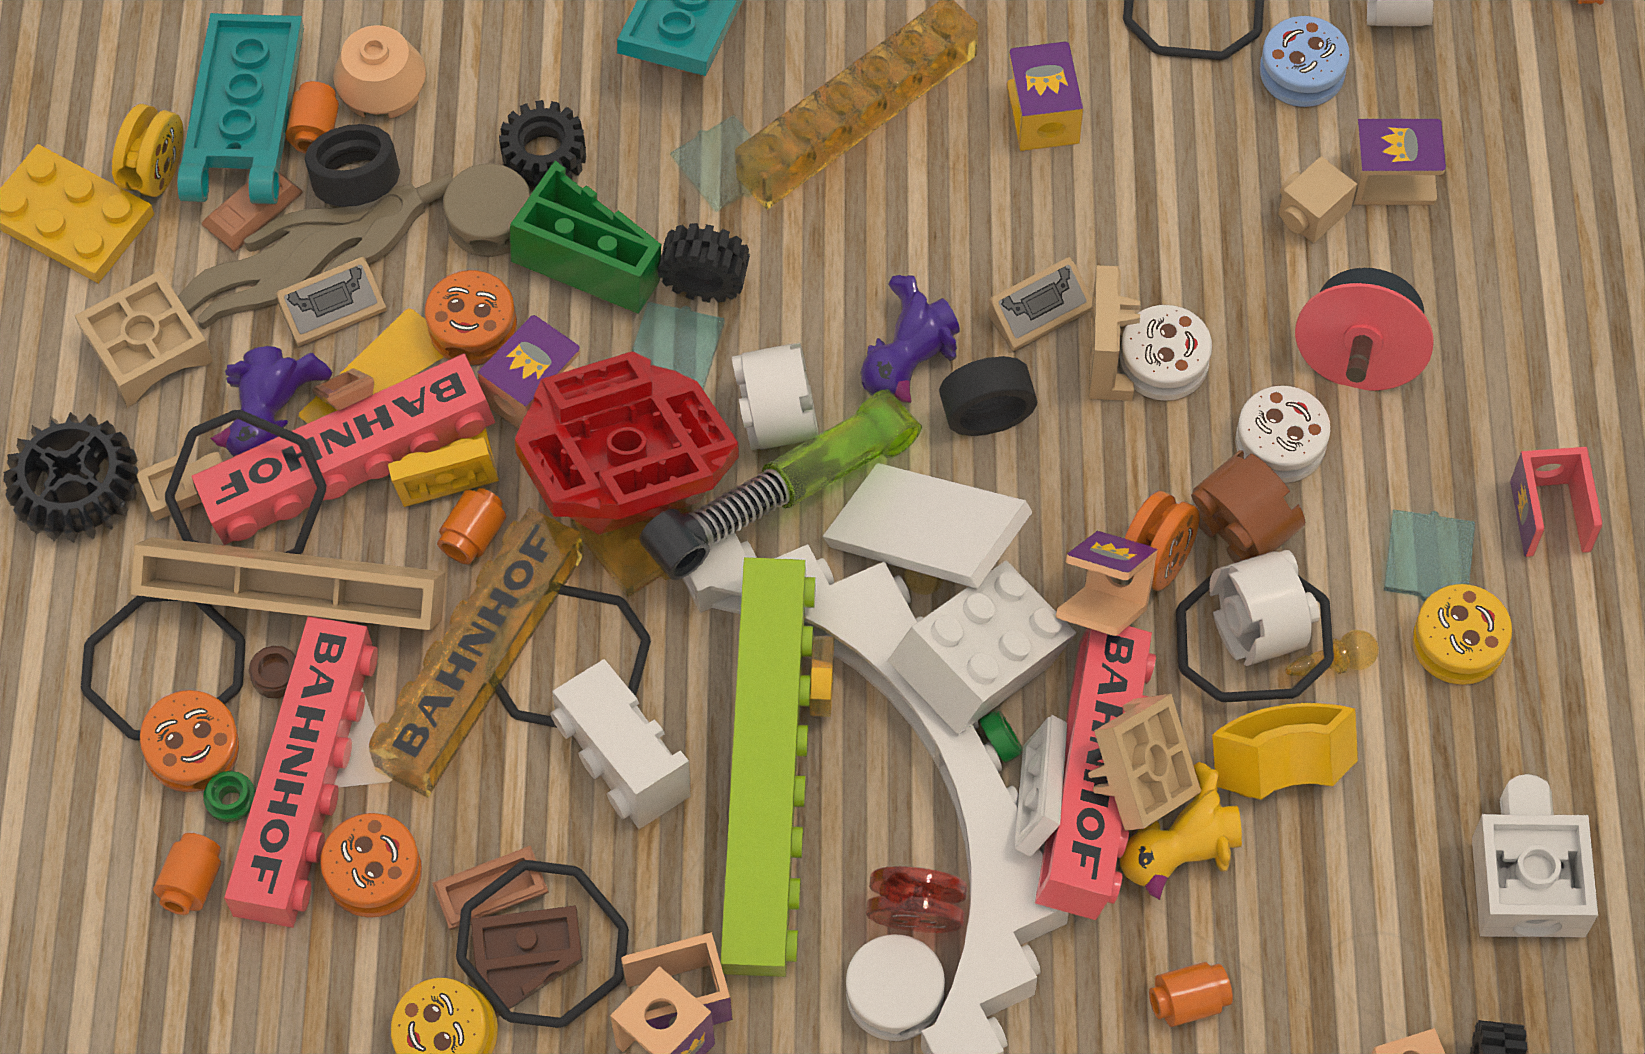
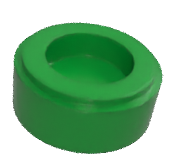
M994 710L980 719L988 739L1005 763L1022 754L1021 751L1023 749L1015 732L1000 711Z

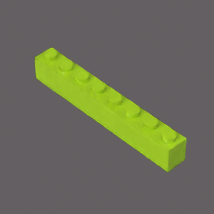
M744 557L721 946V966L723 973L727 975L786 977L787 962H797L798 930H789V910L800 909L801 878H791L792 858H802L803 827L794 826L795 807H805L806 776L796 775L797 756L807 757L808 725H799L800 706H810L811 675L801 674L802 657H812L813 626H804L805 608L815 607L816 577H806V560Z

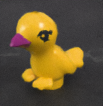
M1201 762L1193 765L1201 792L1194 796V799L1178 814L1170 829L1160 830L1158 820L1144 829H1139L1128 839L1124 854L1120 858V867L1124 876L1132 882L1144 886L1151 896L1159 900L1169 876L1182 863L1215 858L1219 871L1224 872L1229 867L1231 859L1230 848L1242 846L1238 806L1221 807L1220 797L1217 793L1218 771L1211 769Z

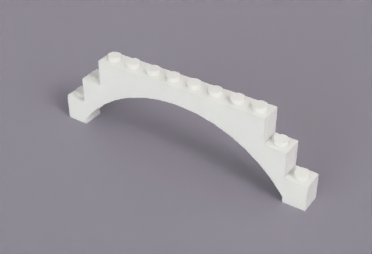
M735 532L733 535L728 534L726 539L721 538L719 543L714 542L705 561L694 572L682 578L700 613L715 608L741 614L744 557L756 558L749 542L740 543ZM808 544L774 558L806 560V577H816L815 607L805 608L804 626H813V643L814 636H834V656L859 672L887 697L912 726L937 765L956 810L965 844L969 875V919L964 949L952 988L935 1025L921 1031V1050L923 1054H1004L1003 1048L1007 1047L1008 1044L1003 1029L995 1017L989 1019L987 1017L1034 996L1037 983L1036 975L1041 973L1037 958L1030 946L1026 944L1021 947L1020 945L1066 925L1068 921V912L1035 904L1045 842L1031 857L1015 849L1019 793L1014 786L1006 788L998 773L1002 771V766L994 747L989 742L983 745L975 730L979 727L978 721L957 735L887 661L911 626L923 619L922 616L915 618L908 606L911 603L910 594L901 576L893 577L884 561L834 583V578L824 558L816 560Z

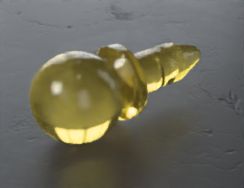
M1352 630L1346 633L1340 641L1334 638V660L1328 669L1334 668L1338 674H1342L1348 668L1363 670L1370 667L1376 661L1379 653L1378 643L1374 636L1364 630ZM1323 650L1314 652L1311 656L1304 655L1299 657L1285 668L1286 674L1290 676H1306L1324 659Z

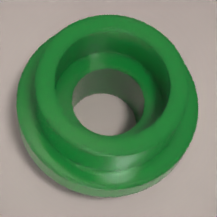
M224 771L218 773L209 781L204 790L203 800L207 811L212 817L223 822H234L250 813L256 791L251 780L244 774ZM228 793L239 794V799L236 802L228 805L222 803V799Z

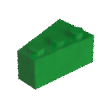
M554 161L510 224L511 262L637 314L640 313L660 282L658 266L661 258L662 244L619 210L613 213L597 200V193L587 185L583 188L566 176V168L557 161Z

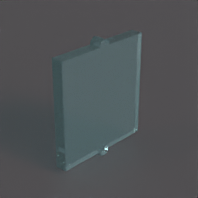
M734 115L708 131H698L696 138L670 153V156L715 212L743 196L751 197L753 190L780 175L779 169Z
M648 302L632 351L651 359L652 365L674 370L698 381L704 390L725 320L721 317L693 312L689 306H684L680 309Z
M1393 509L1384 591L1420 596L1422 601H1426L1431 594L1443 587L1454 584L1469 585L1475 521L1441 517L1436 511H1432L1428 515Z

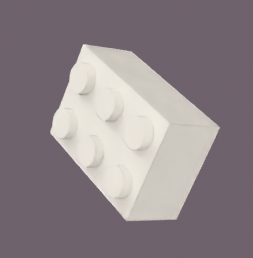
M1006 560L989 572L978 589L970 586L911 626L887 661L953 731L959 735L1049 668L1076 632L1066 621L1056 618V611Z

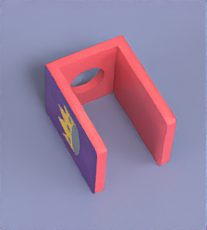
M1587 447L1521 451L1510 484L1524 556H1534L1544 531L1536 486L1568 484L1581 551L1582 553L1591 552L1602 528V518ZM1547 464L1561 465L1560 467L1550 471L1536 470L1539 467Z

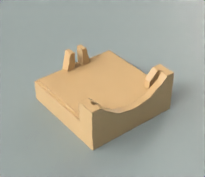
M1096 265L1090 315L1089 399L1133 401L1134 382L1125 374H1120L1117 366L1120 339L1123 336L1125 327L1140 323V314H1135V310H1140V301L1120 296L1121 270H1119V266Z
M161 270L74 315L79 328L112 378L127 408L136 404L139 398L153 384L165 376L183 368L206 366L213 362L205 338Z
M1172 694L1133 699L1123 705L1125 713L1094 730L1104 765L1090 771L1088 775L1089 778L1107 777L1108 783L1098 784L1093 787V791L1097 794L1114 796L1125 831L1146 828L1201 792Z

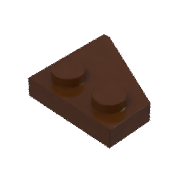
M576 905L471 919L476 970L509 1010L583 961ZM494 1009L495 1014H496V1018H498L500 1015H499V1013Z

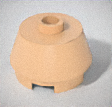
M368 26L357 30L345 41L334 69V86L340 98L357 115L365 117L364 112L374 115L388 113L389 119L406 113L417 103L419 92L425 82L426 67L420 53L398 31L386 26Z

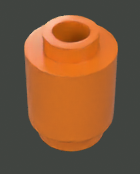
M317 81L305 82L300 85L299 90L292 97L285 135L287 141L299 152L306 154L307 148L317 137L331 129H335L339 102L336 99V92L331 86Z
M478 488L477 491L465 490L439 529L441 537L437 541L438 547L447 556L462 564L469 565L475 557H481L507 517L505 511L501 508L503 506L502 500L491 491L483 488Z
M185 833L179 842L173 843L153 888L154 893L160 898L159 903L163 908L179 915H187L189 911H199L203 908L221 866V860L219 859L221 848L216 842L200 834Z
M1202 962L1159 974L1155 977V987L1149 989V999L1157 1019L1164 1018L1170 1027L1220 1014L1222 1007L1229 1006L1233 1002L1231 984L1221 964L1210 966L1207 962Z

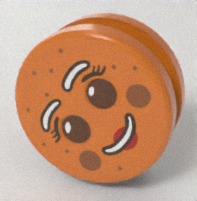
M467 270L451 274L434 286L426 300L425 318L431 342L435 349L448 360L465 354L470 365L487 363L517 331V317L510 290L499 278L487 272Z
M1164 491L1155 492L1143 503L1125 535V539L1158 549L1151 589L1155 591L1166 588L1183 567L1194 544L1200 521L1197 507L1187 502L1176 504L1175 497Z
M185 690L167 695L152 706L141 726L140 745L146 765L160 783L171 789L182 792L203 791L215 775L224 771H231L236 763L239 753V738L234 718L224 703L208 693Z
M366 813L345 820L330 833L321 853V870L331 896L344 910L357 916L381 917L399 910L410 901L420 884L422 863L412 834L400 821L384 814Z

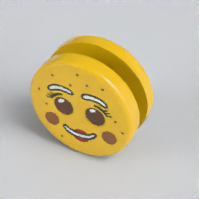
M138 104L129 111L118 132L112 156V176L118 187L129 191L138 190L141 194L150 197H157L166 190L177 169L183 146V123L177 113L162 110L158 113L155 107L146 104Z
M1468 584L1449 585L1435 591L1423 603L1412 634L1414 652L1421 665L1434 677L1452 684H1474L1491 676L1501 665L1511 641L1512 623L1505 606L1489 591Z
M449 978L428 979L412 987L397 1004L391 1021V1039L396 1054H492L498 1035L496 1014L487 998L477 989Z

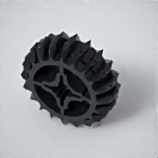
M70 412L65 423L59 424L56 419L50 416L48 428L41 430L32 425L31 434L33 438L31 440L17 438L16 446L19 453L7 454V464L10 469L3 472V480L7 486L5 495L9 504L14 507L13 511L18 520L22 521V523L27 522L30 530L35 532L36 535L45 531L47 537L55 542L64 532L67 539L74 543L78 533L85 531L89 537L94 539L96 534L95 527L103 524L104 527L113 529L112 515L127 516L128 508L125 501L136 500L137 495L134 485L139 483L137 478L139 471L137 468L138 459L134 449L130 448L127 437L122 432L116 433L114 426L108 420L98 424L97 419L89 413L79 423L77 416ZM106 459L109 462V469L103 483L97 481L96 476L100 472L99 465ZM45 472L48 475L47 480L43 483L45 489L38 496L35 494L36 484L41 473Z

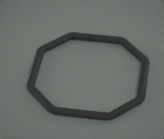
M1124 0L1123 21L1125 25L1152 52L1158 55L1224 60L1258 38L1263 28L1264 0H1255L1253 30L1223 51L1159 46L1132 19L1134 0Z
M232 410L194 426L187 433L165 492V502L182 540L198 542L193 540L175 499L176 491L195 440L201 434L239 419L299 445L317 487L295 547L284 552L301 555L326 493V482L308 441L297 433L243 410Z
M1210 575L1180 602L1176 609L1178 668L1183 676L1215 700L1223 703L1293 699L1298 697L1332 665L1334 660L1331 610L1328 597L1298 575L1305 593H1312L1316 601L1320 603L1324 659L1292 689L1222 692L1188 667L1186 611L1210 589Z
M553 583L547 584L517 601L513 609L509 607L505 609L502 615L507 618L502 626L498 628L486 669V679L511 717L520 721L557 728L551 716L518 710L495 675L512 616L552 593L617 605L641 639L628 687L635 696L637 695L651 640L650 635L627 601L621 596Z
M137 595L94 632L84 644L81 691L98 710L130 739L140 740V730H134L91 689L94 646L144 602L180 600ZM193 602L236 642L233 684L217 697L225 705L243 686L246 641L244 636L210 604Z
M524 860L517 863L463 905L460 914L456 959L461 969L504 1020L510 1023L561 1028L569 1025L621 984L624 979L621 958L627 955L629 929L626 921L582 869L573 865ZM525 870L574 876L618 928L614 976L562 1017L511 1012L466 958L471 911Z

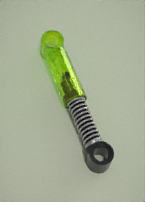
M889 389L876 392L851 417L765 464L761 474L730 490L728 493H724L721 497L715 498L714 501L708 502L707 505L701 506L700 509H696L689 514H681L677 509H669L660 513L642 530L639 543L670 579L680 580L694 572L705 561L714 542L719 543L721 538L726 539L728 534L733 535L735 530L740 531L742 526L747 527L749 522L754 523L756 518L761 519L763 514L768 515L770 511H775L777 507L791 508L882 455L886 458H893L901 454L918 438L922 425Z

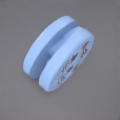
M1297 16L1281 21L1270 30L1264 41L1260 62V76L1264 86L1275 98L1293 106L1310 107L1329 101L1340 91L1345 80L1350 56L1347 40L1337 27L1317 17Z

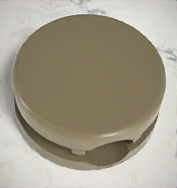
M479 164L463 170L452 179L444 194L443 209L449 234L460 248L468 253L484 257L499 256L511 252L510 224L531 195L529 187L522 176L513 169L503 165Z

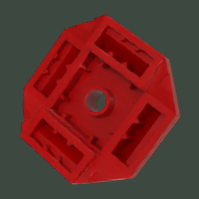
M634 351L541 379L534 394V402L524 416L515 437L516 454L553 517H569L598 535L656 517L669 509L678 510L700 503L707 492L715 488L739 458L738 441L698 381L674 370L652 365L651 359Z

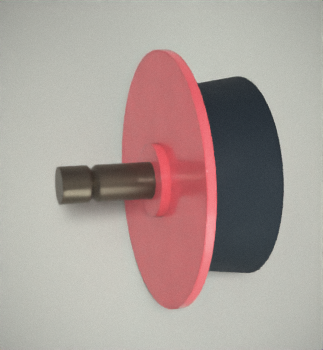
M1354 268L1334 275L1323 285L1320 292L1304 305L1299 313L1295 328L1298 349L1304 360L1313 370L1334 383L1368 391L1395 388L1416 378L1429 363L1434 345L1433 331L1427 317L1424 315L1423 302L1417 291L1403 278L1376 268Z

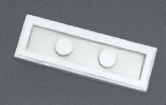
M1054 715L1048 717L1023 745L1015 849L1030 857L1058 828L1061 820L1067 722Z

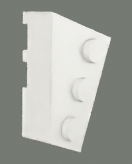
M605 659L552 691L555 710L550 714L555 725L566 739L573 735L583 750L578 754L583 765L594 779L601 775L611 789L607 793V797L614 810L622 819L630 816L637 828L641 829L691 797L689 760L681 751L674 755L670 753L660 739L661 736L665 735L661 726L655 719L648 722L637 706L639 702L636 696Z

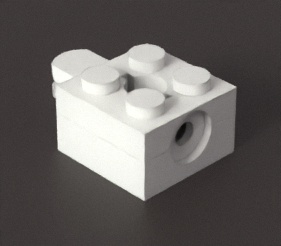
M1530 774L1516 776L1508 782L1500 797L1501 815L1482 814L1472 836L1480 936L1586 937L1598 916L1588 815H1554L1552 791L1547 781Z

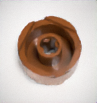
M1239 450L1199 483L1191 494L1192 500L1199 509V528L1211 538L1218 533L1230 545L1226 550L1234 563L1276 551L1299 532L1306 523L1299 504L1291 510L1283 497L1290 490L1280 477L1265 462L1252 453L1244 459L1243 450Z

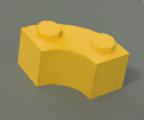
M1297 703L1264 708L1238 717L1212 734L1214 767L1219 774L1218 788L1236 792L1241 796L1262 800L1273 791L1291 785L1319 784L1333 787L1358 761L1355 708L1341 705Z

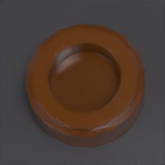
M273 645L261 649L254 655L250 661L248 671L253 687L259 694L267 698L278 699L284 697L296 658L295 654L283 646Z

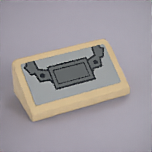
M364 257L318 274L276 293L280 310L298 347L387 311Z
M1068 257L991 297L989 300L988 317L1014 352L1090 312L1092 298L1077 266Z

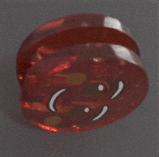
M906 866L883 867L871 873L869 888L880 895L867 901L866 915L871 921L895 929L925 933L954 932L963 927L965 913L961 908L952 905L966 900L968 887L963 879L942 871Z

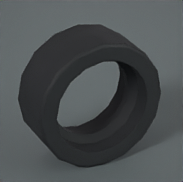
M367 124L345 125L331 129L317 137L307 148L305 163L315 196L326 204L339 207L360 206L379 199L389 193L396 185L400 174L394 144L390 135L379 127ZM370 160L367 164L354 169L334 170L349 162Z
M1006 356L988 357L970 362L950 373L942 381L939 388L949 428L960 435L981 436L1007 430L1029 417L1038 404L1027 364L1018 358Z

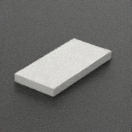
M877 463L825 532L823 538L829 547L880 562L885 561V563L978 589L1032 514V510L1026 500Z

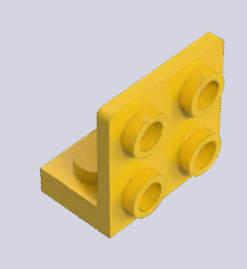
M486 427L474 437L461 438L436 451L411 453L404 456L400 461L388 464L391 481L404 507L499 481Z

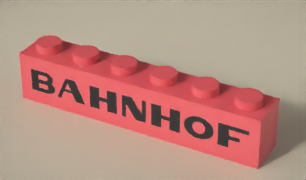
M462 354L381 390L342 410H337L292 430V432L303 436L310 445L326 482L324 501L339 498L350 488L370 479H380L389 475L388 464L400 461L408 454L415 452L428 453L439 450L441 447L461 438L474 437L481 433L485 427L496 422L465 354ZM281 437L272 439L191 476L209 520L224 545L233 541L246 540L252 537L259 529L279 520L295 518L304 509L310 507L317 489L299 445Z
M312 616L307 617L224 897L233 917L294 928L298 911L304 912L307 909L311 895V881L307 880L312 863L318 864L320 862L322 849L325 844V834L321 832L326 815H333L338 801L339 789L338 785H334L339 768L345 769L349 763L352 740L348 738L352 721L359 722L363 714L365 693L361 692L365 676L371 677L377 664L378 648L373 646L367 626Z
M1128 626L1120 634L1113 636L1087 628L1079 641L1066 717L1067 734L1061 820L1058 828L1045 841L1035 904L1096 920L1107 902L1114 904L1118 897L1122 883V873L1115 871L1117 858H1121L1126 849L1129 830L1125 831L1122 826L1114 796L1097 794L1093 791V787L1098 784L1108 783L1107 777L1089 778L1088 773L1104 765L1094 730L1125 713L1124 704L1136 698L1148 697L1142 694L1144 683L1148 684L1156 661V655L1149 653L1152 632Z

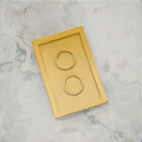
M38 143L0 188V231L98 284L154 216L150 203Z

